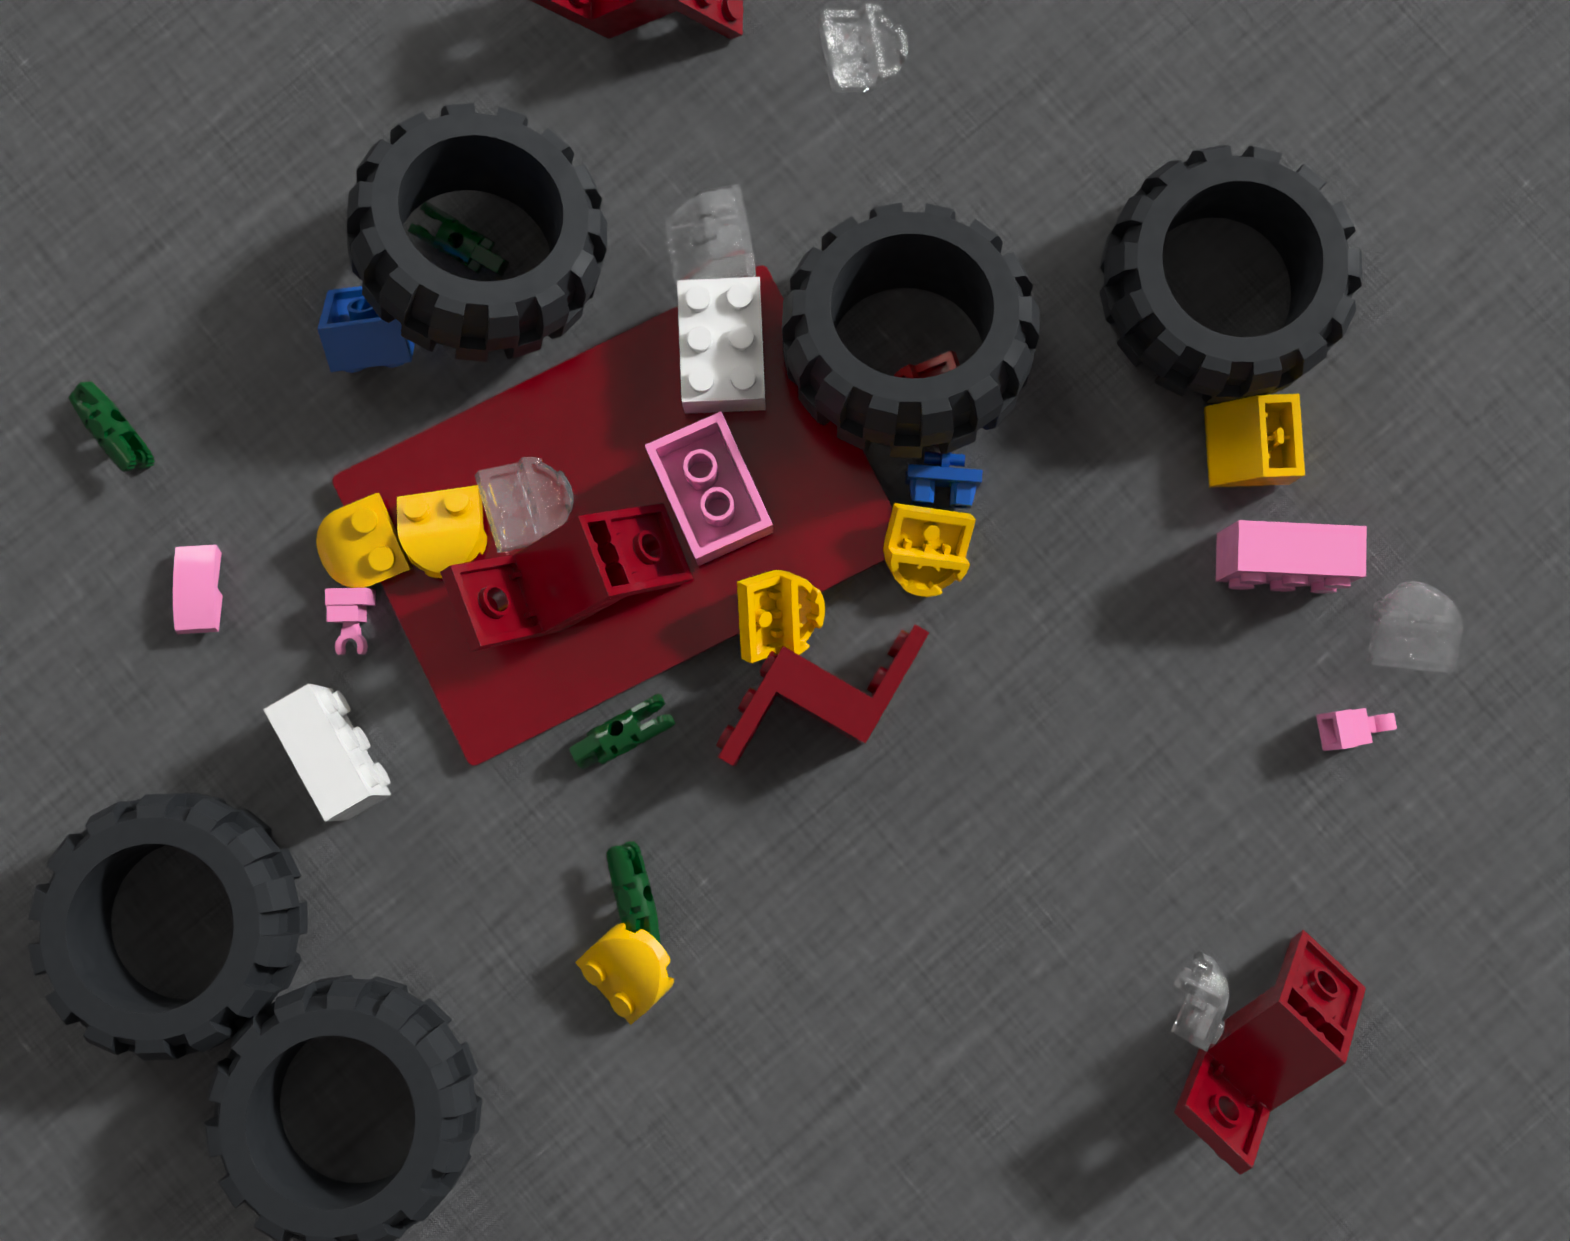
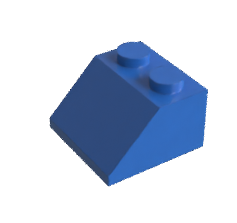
M362 286L328 290L317 330L330 372L345 371L354 373L368 367L384 365L393 368L407 362H412L415 343L401 336L402 324L397 319L387 323L377 315L362 295Z

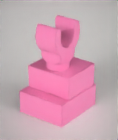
M370 588L325 589L327 622L343 623L341 635L335 642L336 653L338 655H345L346 643L353 639L357 643V653L365 655L368 645L366 639L362 636L359 623L367 622V606H376V590Z
M1366 708L1316 714L1323 751L1373 743L1371 733L1397 729L1394 713L1368 717Z

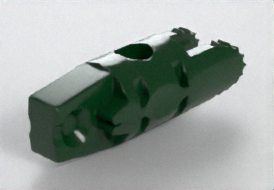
M427 201L421 205L420 209L423 210L425 215L443 223L436 236L430 234L429 230L421 225L411 223L407 230L410 234L440 252L448 254L476 273H479L482 266H485L496 274L503 276L510 262L491 251L495 245L494 241L468 228L456 218ZM463 237L464 242L462 246L457 248L458 240Z
M92 381L80 382L71 392L68 399L83 425L113 463L117 465V468L120 471L122 470V472L132 471L135 466L140 470L154 466L153 453H151L150 449H148L147 445L117 406Z
M659 693L587 732L586 738L569 748L575 763L581 769H585L598 762L603 765L617 758V756L634 749L639 744L645 743L674 727L676 723L670 714L657 716V718L642 725L640 723L664 707L665 701L662 695Z
M628 841L619 846L615 845L608 848V851H606V861L608 862L607 866L621 923H625L626 930L633 933L640 929L647 931L661 944L657 910L640 846L635 841Z

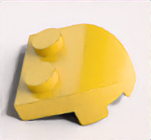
M478 485L397 497L399 541L410 563L423 570L427 576L442 578L440 571L448 566L472 562L479 553H484L487 545V535L483 525L482 493Z
M380 493L372 494L334 510L324 518L318 528L316 543L320 560L328 574L343 586L365 588L412 569Z
M893 504L883 552L890 572L904 590L922 597L937 596L942 594V589L952 584L955 580L960 582L964 578L970 566L966 559V554L976 521L973 515L913 505Z
M773 570L737 581L741 659L754 663L766 659L771 651L779 654L783 646L798 655L809 648L810 645L806 641L815 628H822L825 617V602L819 589L815 588L807 579L783 570Z
M625 923L612 927L575 962L582 970L585 979L602 992L610 1001L613 1010L619 1016L624 1017L630 1025L661 999L674 983V978L668 977L666 967L670 963V958L662 945L643 929L636 933L626 930Z

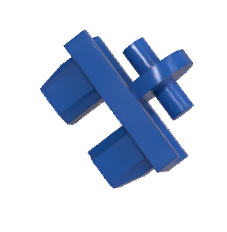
M925 451L924 463L937 464L939 466L908 464L905 484H910L911 505L933 506L935 486L950 487L949 507L956 509L971 508L976 490L982 483L983 470L949 467V465L964 467V454H952L951 452L941 454V451L940 453Z

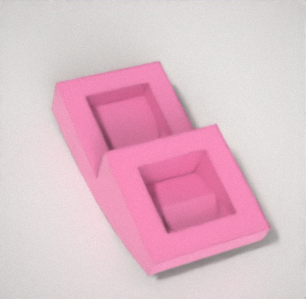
M217 545L175 547L173 618L177 634L219 632L223 595L218 590L222 552Z

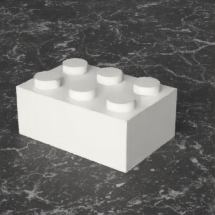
M760 277L677 280L681 396L685 414L766 410Z
M307 684L263 709L325 822L349 820L391 796L387 785L390 784V779L379 762L374 764L369 756L367 749L370 748V743L360 727H353L347 716V713L351 711L349 704L340 691L334 692L331 688Z

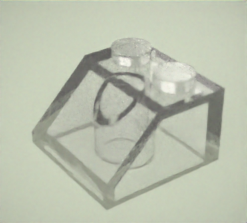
M740 184L700 190L665 220L676 289L677 280L756 277L754 252Z

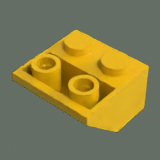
M1300 394L1256 395L1204 407L1209 487L1290 485L1305 476Z

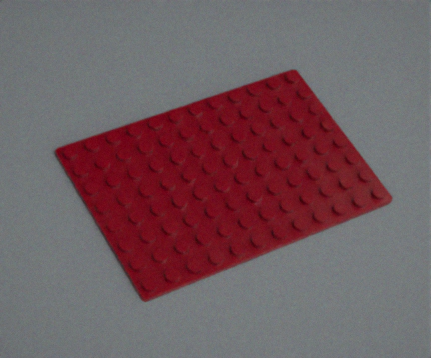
M759 265L735 277H760L766 410L722 412L773 524V533L698 566L645 448V445L718 413L685 414L681 396L678 306L334 475L332 483L343 506L372 494L380 493L397 534V497L478 485L482 493L483 525L487 535V545L484 553H479L473 561L514 555L580 515L660 503L665 505L693 579L682 585L627 596L562 632L470 652L443 578L427 576L423 570L411 564L412 569L381 581L384 591L469 764L474 766L480 765L740 634L737 581L773 570H783L807 579L815 588L823 592L885 561L883 546L892 506L863 450L837 438V426L830 421L825 426L817 423L798 400V386L788 379L783 355L782 316L784 298L766 266ZM642 545L645 552L650 555L646 545ZM487 596L491 607L498 611L495 599Z

